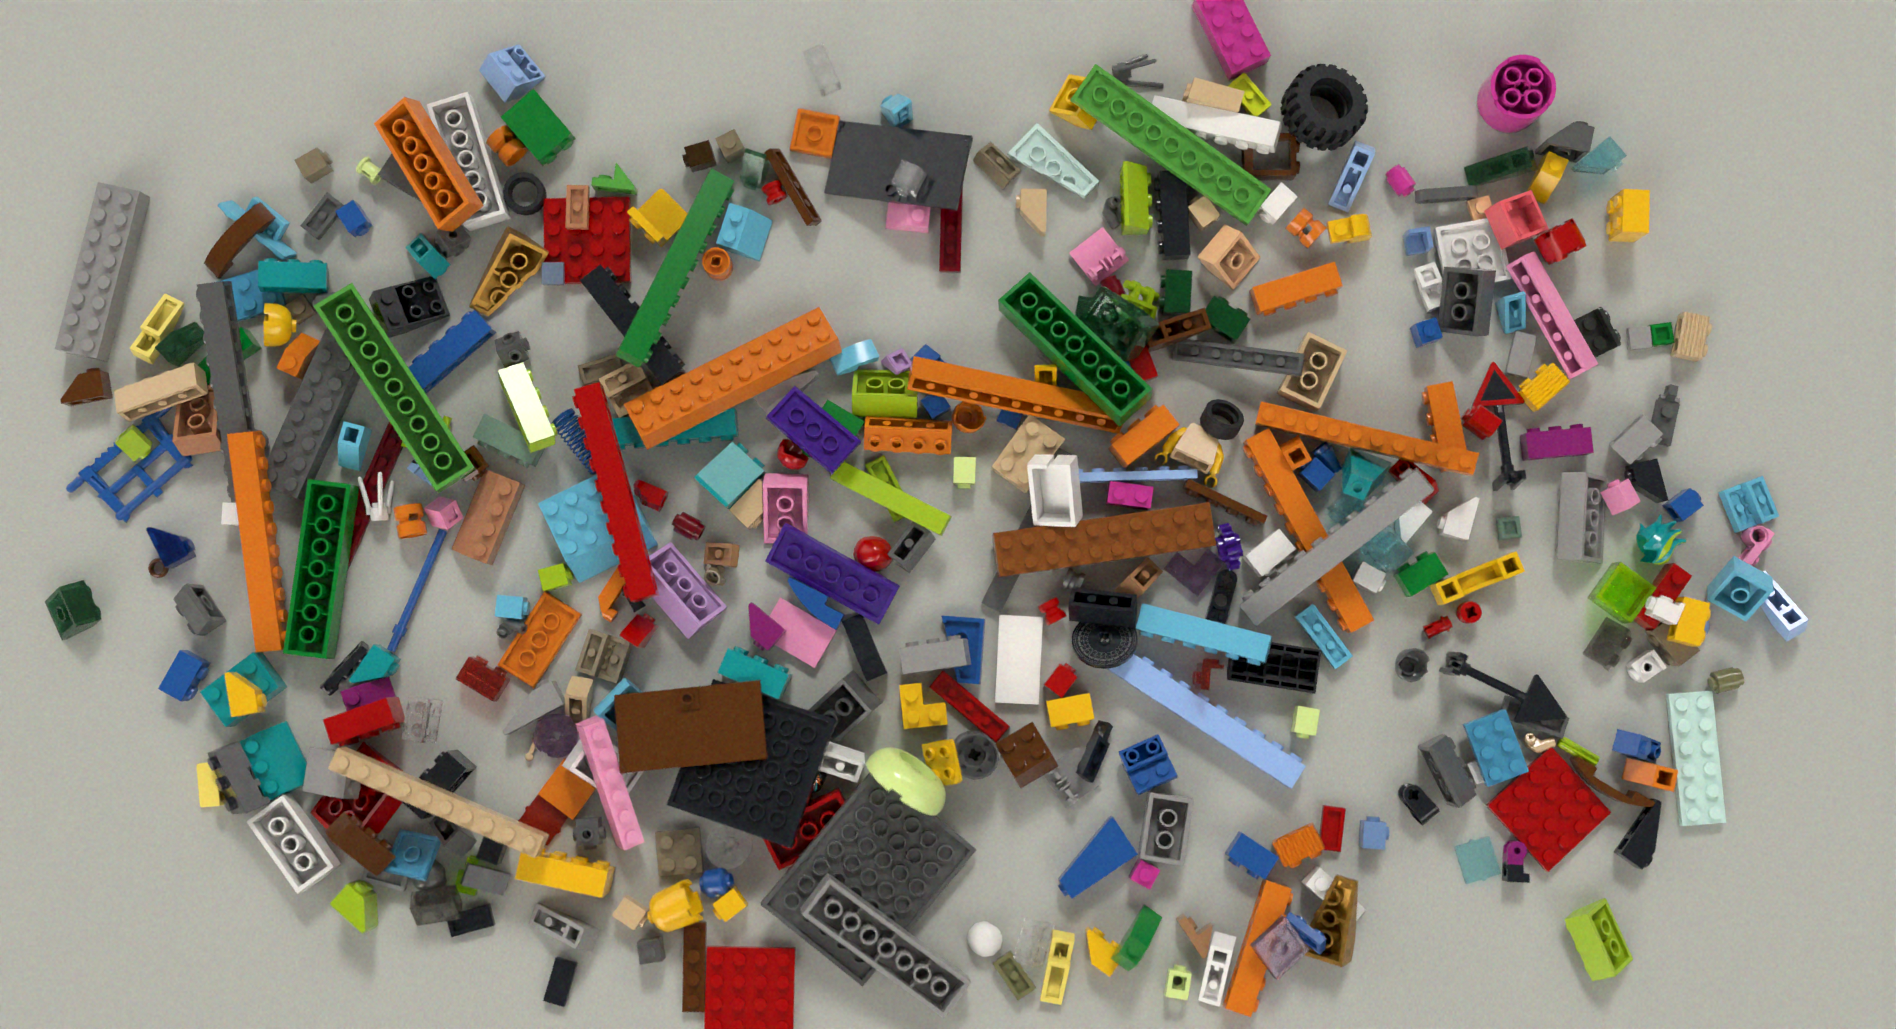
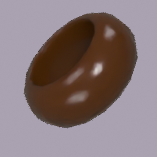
M156 558L149 563L148 571L153 577L162 578L168 573L169 564L162 558ZM158 562H161L163 565V571L160 574H156L154 571V566Z

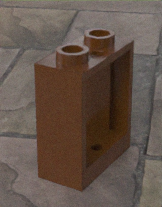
M1280 133L1278 142H1289V170H1253L1252 148L1247 150L1241 149L1242 168L1258 180L1293 181L1300 172V161H1296V153H1299L1300 143L1296 140L1295 135L1291 136L1290 133Z

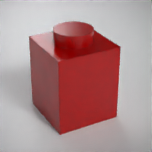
M1067 663L1064 666L1058 664L1043 685L1062 698L1077 679V676L1074 674L1076 670Z

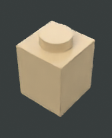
M1196 196L1188 202V216L1200 232L1219 219L1220 213L1205 196L1201 198Z
M626 895L612 916L632 930H635L638 926L642 928L648 920L646 914L649 908L631 896Z

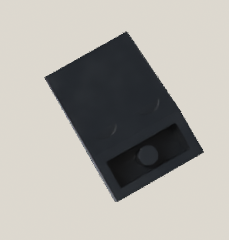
M432 276L375 290L369 298L374 315L389 338L405 334L450 316L437 279H434Z

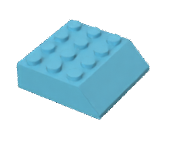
M597 475L538 503L567 565L579 583L620 564L619 557L614 555L612 543H615L613 534L609 535L606 527V522H609L607 513L604 514L601 508L600 501H603L602 493H598L595 480L598 479ZM632 491L646 547L649 550L657 546L658 543Z

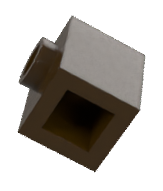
M709 140L684 147L686 153L682 155L686 167L690 166L692 173L717 166Z

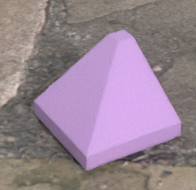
M903 348L887 355L881 361L895 375L910 369L912 363Z

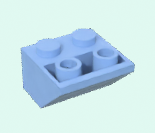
M520 44L489 53L479 69L480 73L505 103L521 98L546 77Z

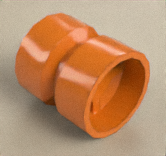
M507 125L496 129L488 137L486 144L494 153H498V157L507 167H510L525 156L527 148L519 139H515L516 135Z
M1304 207L1285 229L1293 236H1299V241L1308 249L1327 227L1319 220L1314 221L1313 214ZM1309 224L1313 229L1306 234L1303 230Z
M713 247L704 253L702 265L708 276L714 280L723 281L732 274L733 263L724 249Z
M422 503L406 504L393 508L395 520L399 522L397 526L399 539L427 534L426 523L421 520L424 516Z

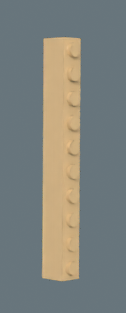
M347 747L336 749L328 767L329 770L534 858L541 855L549 837V834Z

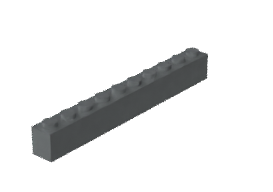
M220 281L197 284L196 298L200 302L201 312L199 318L204 327L203 342L207 346L208 353L206 361L211 371L210 386L214 390L215 397L213 405L218 415L217 429L221 434L222 440L220 449L225 459L224 473L228 478L229 484L227 486V493L232 503L236 502L227 434L255 431L232 282Z

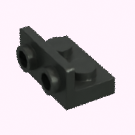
M1602 307L1574 320L1595 358L1621 345L1620 334L1616 329H1613L1610 323V315Z

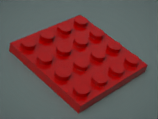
M629 196L590 197L589 230L566 229V198H544V248L549 252L544 262L565 263V284H582L580 280L600 264L604 269L608 266L618 278L615 281L616 283H631V223L629 221L631 217L627 213L631 208V198Z
M1553 748L1543 751L1527 766L1529 772L1516 776L1486 804L1488 809L1508 831L1526 846L1528 853L1546 872H1549L1612 813Z
M707 946L704 1029H794L796 947Z

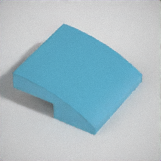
M1763 476L1718 492L1734 533L1779 517Z

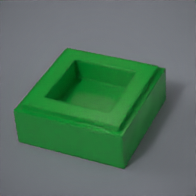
M1671 322L1648 325L1651 329L1652 347L1675 343Z

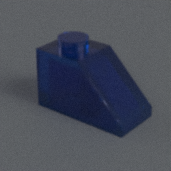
M146 528L164 567L175 568L196 557L194 552L195 546L189 538L159 528Z

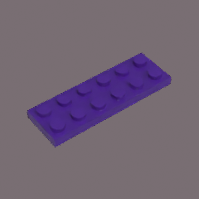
M788 523L783 525L765 562L877 624L881 623L900 587L898 584Z

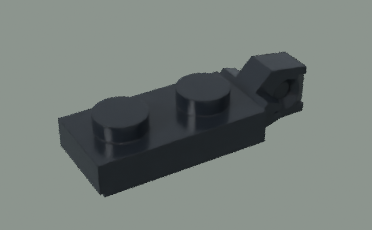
M361 641L332 671V674L320 685V688L329 696L339 689V681L342 678L346 680L354 671L352 667L357 662L359 664L362 662L367 654L369 645Z
M1100 720L1097 722L1092 736L1086 745L1082 759L1078 764L1076 774L1086 782H1094L1110 745L1108 737L1113 726L1108 722Z

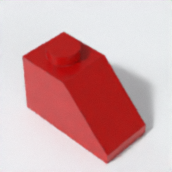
M646 613L643 616L637 614L619 636L637 648H645L658 628V625L654 623L656 619Z

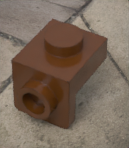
M473 445L464 452L476 470L463 478L464 482L471 478L473 481H476L485 475L483 470L489 467L475 445Z

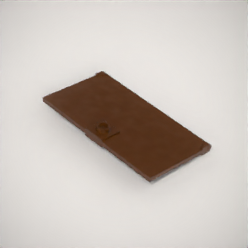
M761 680L614 695L620 774L768 759Z

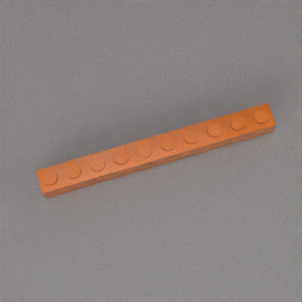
M913 356L909 370L907 390L1117 434L1120 433L1123 426L1122 424L1119 427L1082 391Z
M1262 401L1256 419V425L1467 476L1474 475L1479 453Z
M1267 428L1243 442L1245 445L1243 451L1248 458H1252L1255 464L1253 469L1256 475L1263 478L1265 482L1263 487L1269 497L1272 496L1275 500V510L1280 516L1283 515L1286 521L1284 523L1286 530L1290 535H1294L1297 541L1295 542L1297 550L1299 552L1304 550L1306 553L1312 548L1310 545L1319 537L1324 539L1328 535L1272 432ZM1342 561L1316 581L1319 590L1325 592L1328 600H1326L1328 607L1332 612H1336L1339 618L1337 623L1342 631L1346 630L1347 633H1352L1374 621Z
M262 430L227 434L255 651L283 650L288 612L284 605L286 594L281 582L283 571L281 566H279L278 559L280 548L276 544L277 526L273 521L274 504L270 498L271 482L267 475L269 464L264 452L266 441L262 435Z

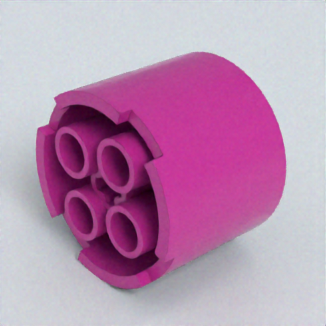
M1525 54L1511 56L1500 63L1482 83L1477 95V106L1481 117L1490 127L1506 133L1522 131L1529 127L1552 104L1556 94V80L1553 72L1551 73L1540 62L1541 59Z

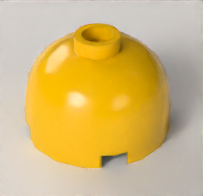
M265 303L264 347L282 346L291 339L292 333H296L297 320H292L291 312L286 307L274 303Z

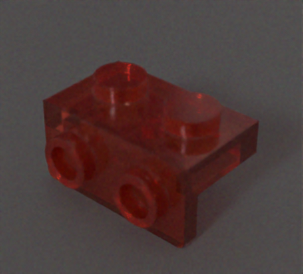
M1203 659V663H1197V671H1193L1192 684L1195 685V689L1209 690L1211 669H1224V665L1219 664V660Z

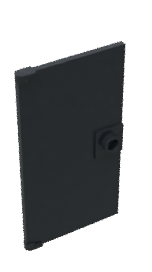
M840 120L824 193L882 202L957 210L973 136Z

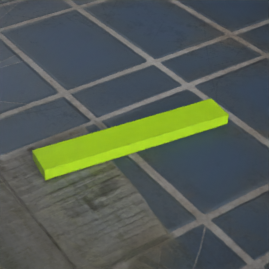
M843 462L830 477L831 480L940 536L943 535L952 516L846 462Z

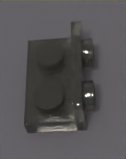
M1606 617L1587 645L1583 655L1599 663L1605 670L1609 671L1611 666L1615 667L1621 658L1619 654L1622 649H1627L1631 644L1630 629Z

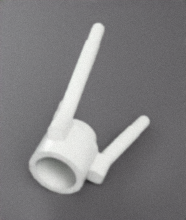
M378 472V502L372 503L371 507L362 477H358L359 487L366 506V515H370L371 521L389 520L388 514H391L394 481H390L387 502H383L382 472Z

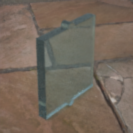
M1489 836L1477 840L1470 839L1467 843L1454 846L1466 884L1479 880L1486 881V878L1501 874Z

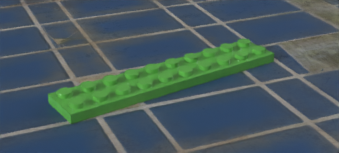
M1097 64L1093 66L1070 100L1246 226L1272 190Z

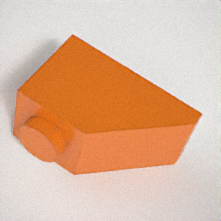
M301 333L285 348L276 368L303 380L320 340Z

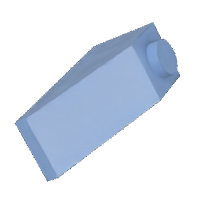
M1356 140L1354 141L1328 205L1349 212L1375 155L1374 147Z
M1773 580L1774 591L1762 603L1761 608L1772 626L1787 642L1805 632L1808 618Z

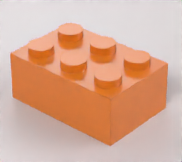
M1164 404L1160 407L1157 405L1153 406L1144 415L1145 419L1141 421L1138 418L1129 425L1127 433L1124 434L1121 431L1111 439V446L1108 450L1123 468L1131 465L1180 425Z

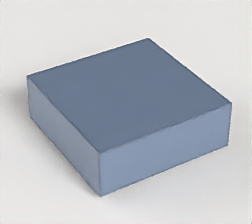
M542 262V285H565V263Z

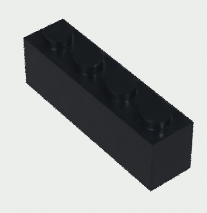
M1159 171L1157 178H1154V189L1158 191L1159 199L1155 200L1156 212H1160V220H1157V233H1161V241H1158V254H1162V260L1189 259L1191 252L1186 183L1170 171Z

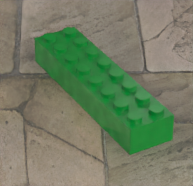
M1030 272L998 300L999 311L1056 364L1119 427L1151 399L1152 388Z
M308 479L283 654L335 659L359 486Z

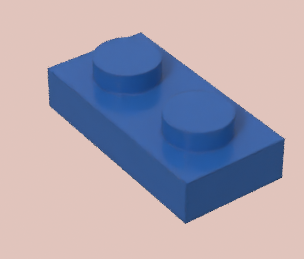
M1290 912L1285 917V929L1318 954H1321L1326 949V938L1321 931L1312 929L1299 915L1295 916Z

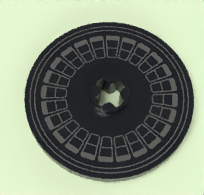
M1079 622L1072 634V648L1075 655L1086 665L1099 669H1109L1124 664L1133 656L1138 644L1136 629L1131 627Z

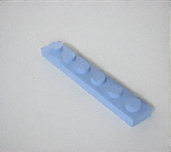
M1169 466L1156 467V471H1148V467H1136L1135 471H1126V468H1113V472H1105L1104 468H1094L1092 472L1083 473V469H1078L1080 483L1183 481L1188 478L1191 480L1198 478L1197 469L1191 470V466H1178V470H1169Z

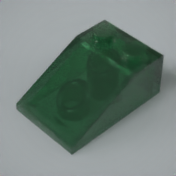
M1103 285L1099 287L1079 318L1124 362L1138 358L1160 325L1144 310Z

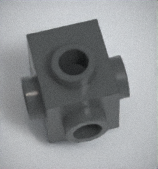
M462 225L453 232L438 229L434 245L437 251L443 253L447 259L451 256L456 257L462 254L468 248L471 237Z
M519 331L507 333L503 337L494 340L496 352L504 368L529 359L528 350L531 349L526 337L522 338Z
M602 817L576 819V828H573V840L577 841V846H583V850L597 849V845L602 844L603 839H606V828L602 826Z

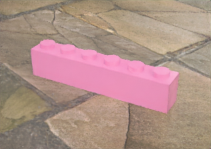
M1533 251L1508 264L1506 267L1520 292L1524 291L1526 293V303L1568 378L1572 379L1598 365L1536 252Z
M594 716L576 723L575 725L616 846L625 851L644 843L623 775L620 774L619 763L604 719Z

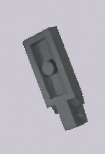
M1672 384L1666 385L1664 395L1660 394L1659 398L1655 401L1651 422L1663 433L1661 436L1662 440L1658 444L1664 446H1671L1680 406V398H1676L1679 386Z

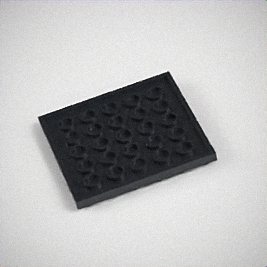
M713 679L711 685L727 683ZM762 695L768 759L680 767L667 805L792 848L837 720Z

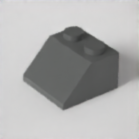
M1583 121L1573 122L1549 137L1535 150L1534 154L1544 156L1550 151L1568 159L1569 162L1577 163L1590 152L1595 127L1589 126L1587 122Z
M187 583L173 599L177 604L175 606L176 610L181 616H185L188 621L187 626L193 634L205 636L227 621L204 585Z

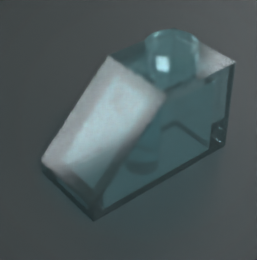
M1609 136L1571 169L1573 172L1605 174L1609 170L1614 172L1623 165L1621 160L1627 155Z

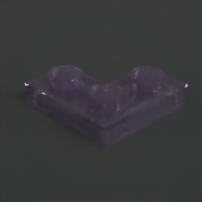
M1209 549L1203 553L1195 565L1176 552L1163 570L1193 594L1199 596L1225 562Z

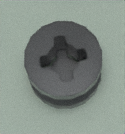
M1069 567L1061 588H1080L1085 574L1082 572L1078 574Z

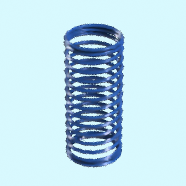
M573 408L567 409L559 414L552 423H554L556 428L561 426L559 429H556L558 431L557 434L561 435L564 442H567V446H570V450H573L576 457H579V461H582V465H585L588 472L594 475L596 471L593 472L590 466L587 467L589 460L584 463L585 460L590 457L592 458L590 450H585L583 438H586V435H584L586 433L585 430L582 431L579 427L577 419L579 415H575Z

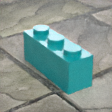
M266 258L264 261L258 262V288L260 292L327 293V263H323L321 260H310V263L301 262L298 259H288L287 262H280L274 258Z

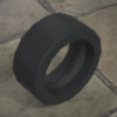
M526 172L516 173L509 177L503 189V196L507 205L517 214L524 216L533 215L540 211L544 206V198L547 197L546 189L539 178ZM521 182H530L537 189V198L529 206H520L513 199V190Z
M1216 399L1207 403L1201 414L1200 423L1209 435L1221 440H1230L1239 433L1244 423V416L1233 403ZM1213 415L1224 417L1231 425L1218 421Z

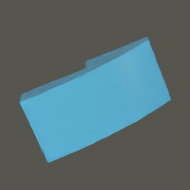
M872 339L841 349V353L829 359L838 376L857 371L858 366L876 362L880 356Z

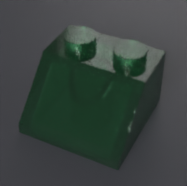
M84 580L58 587L45 601L62 641L94 627L102 619L100 608L93 601L91 588L86 585Z

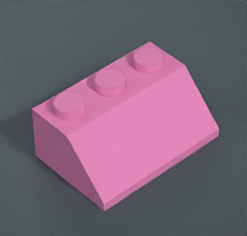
M888 202L886 229L928 233L931 207Z

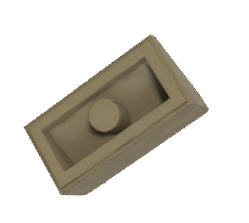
M989 142L980 149L973 159L1002 189L1021 172L992 142Z

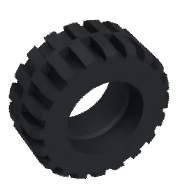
M1317 64L1316 67L1311 65L1302 70L1286 89L1281 99L1282 106L1280 110L1281 115L1284 116L1282 120L1284 125L1289 127L1288 132L1291 136L1295 135L1299 143L1307 144L1306 147L1311 149L1317 147V150L1325 151L1327 148L1330 151L1347 144L1365 123L1366 114L1368 113L1367 96L1363 94L1364 88L1361 83L1358 84L1356 82L1357 78L1353 74L1350 76L1347 70L1343 68L1338 69L1336 65L1332 64L1328 66L1326 64ZM1310 96L1322 97L1334 106L1338 119H1331L1321 115L1312 105Z

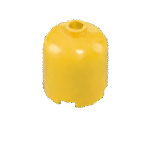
M689 879L671 885L651 897L647 916L651 924H655L661 931L671 932L703 920L702 915L700 916V913L704 911L698 891H692L690 887L692 882Z

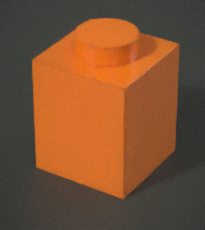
M1299 435L1279 445L1292 470L1312 460Z

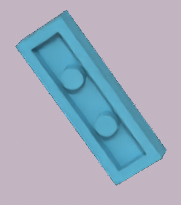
M1313 603L1294 616L1318 649L1321 650V653L1333 669H1337L1353 657Z

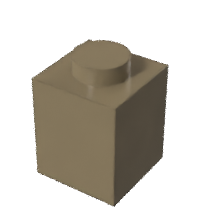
M735 129L715 138L728 164L747 154Z
M317 147L294 160L303 177L311 184L333 172L330 165L333 162L326 151L323 153Z

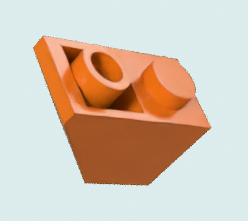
M1626 758L1622 780L1674 792L1678 770Z

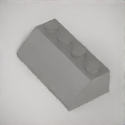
M1562 472V479L1560 480L1561 499L1558 504L1560 517L1557 525L1559 533L1556 546L1557 559L1603 564L1606 503L1600 492L1607 489V477L1588 472Z

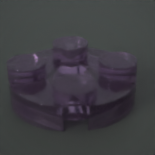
M550 714L538 721L533 733V741L536 748L553 758L568 755L576 746L579 737L575 723L566 714ZM553 732H558L561 734L559 740H556L555 737H551L550 735L553 734Z

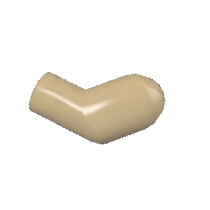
M1527 733L1523 738L1525 747L1535 753L1556 747L1553 737L1540 740L1534 736L1535 734Z

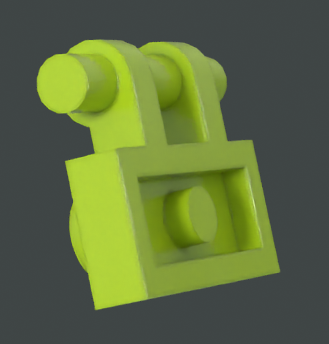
M1125 280L1123 287L1128 289L1129 294L1121 295L1116 315L1144 327L1153 324L1158 307L1153 306L1152 303L1153 300L1157 301L1159 299V293L1149 286H1141V283L1135 280ZM1139 294H1140V295L1142 296V298H1143L1142 301L1138 299V298H1139Z

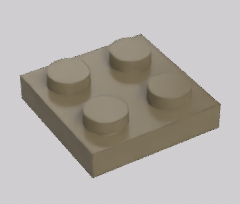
M700 828L655 832L659 877L704 872Z

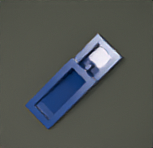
M789 577L787 581L801 603L823 623L838 630L845 615L826 605L830 597Z

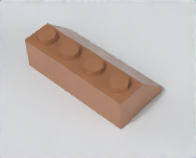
M484 469L485 475L479 481L452 550L485 564L493 565L525 485Z

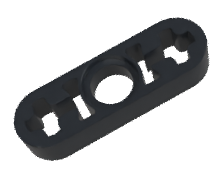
M1225 569L1218 573L1205 616L1206 620L1215 617L1216 611H1212V607L1217 610H1224V614L1221 612L1218 614V620L1222 624L1226 623L1237 584V575L1234 571ZM1227 573L1230 574L1229 578L1232 579V582L1227 583L1226 589H1230V593L1224 590H1217L1218 586L1223 587L1224 580L1221 577L1226 576ZM1218 594L1226 596L1227 603L1224 606H1218L1215 603V597Z

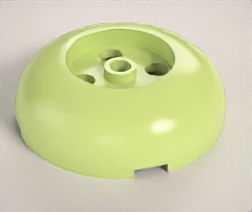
M886 747L875 751L866 761V766L873 777L888 791L892 788L902 795L900 799L902 802L928 815L936 816L942 810L946 800V792L942 781L930 767L912 754L898 748Z

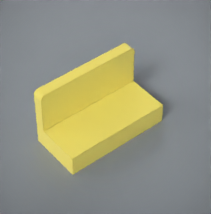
M208 762L197 764L200 807L224 805L225 796L223 791H220L216 785L215 780L217 776L215 771L210 769Z

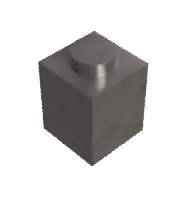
M663 936L644 938L637 942L640 965L661 962L666 958Z

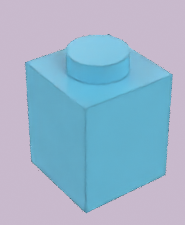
M497 595L495 617L526 619V615H529L530 602H527L528 598Z

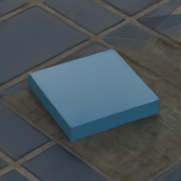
M399 829L392 848L396 858L384 871L427 881L441 845L439 838Z

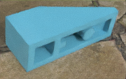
M896 94L895 96L890 95L882 101V105H880L881 112L892 127L902 128L913 120L912 101L910 98Z

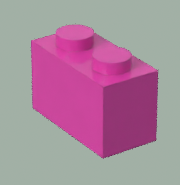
M1110 481L1108 483L1105 505L1149 510L1151 509L1154 487Z

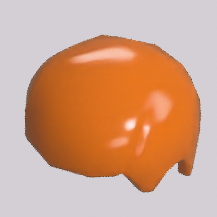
M962 401L954 407L952 413L954 426L963 433L978 431L983 427L986 420L982 407L974 403Z

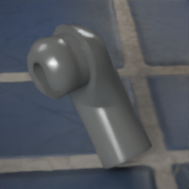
M1111 196L1105 201L1102 211L1112 230L1121 225V222L1115 215L1120 204V200L1116 196Z

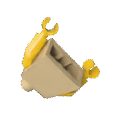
M1191 423L1188 428L1182 427L1170 434L1162 447L1163 451L1155 455V461L1159 455H1164L1165 461L1162 465H1165L1168 461L1167 455L1171 453L1170 458L1205 474H1208L1210 471V474L1203 478V483L1206 485L1207 479L1212 477L1214 480L1212 487H1215L1218 482L1215 476L1219 474L1224 454L1222 446L1218 442L1219 439L1209 435L1203 429L1201 423L1199 425Z

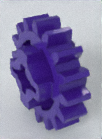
M1229 523L1218 525L1217 531L1219 536L1215 537L1218 557L1226 563L1229 571L1239 569L1241 565L1239 558L1243 556L1239 534L1232 531Z

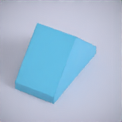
M1524 291L1505 296L1495 302L1505 334L1526 328V293Z

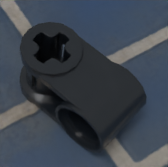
M1410 783L1400 786L1398 790L1400 800L1422 826L1440 812L1436 804L1419 786ZM1409 790H1413V792L1411 793L1413 796L1412 798L1408 797L1410 795V793L1408 792Z

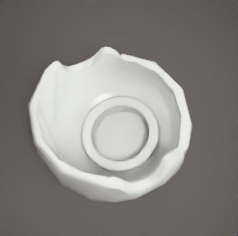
M987 921L975 923L969 929L967 936L971 950L982 957L995 955L1001 949L1003 942L1001 931Z

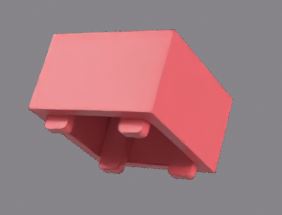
M1532 190L1499 201L1484 210L1501 250L1532 239L1549 229Z

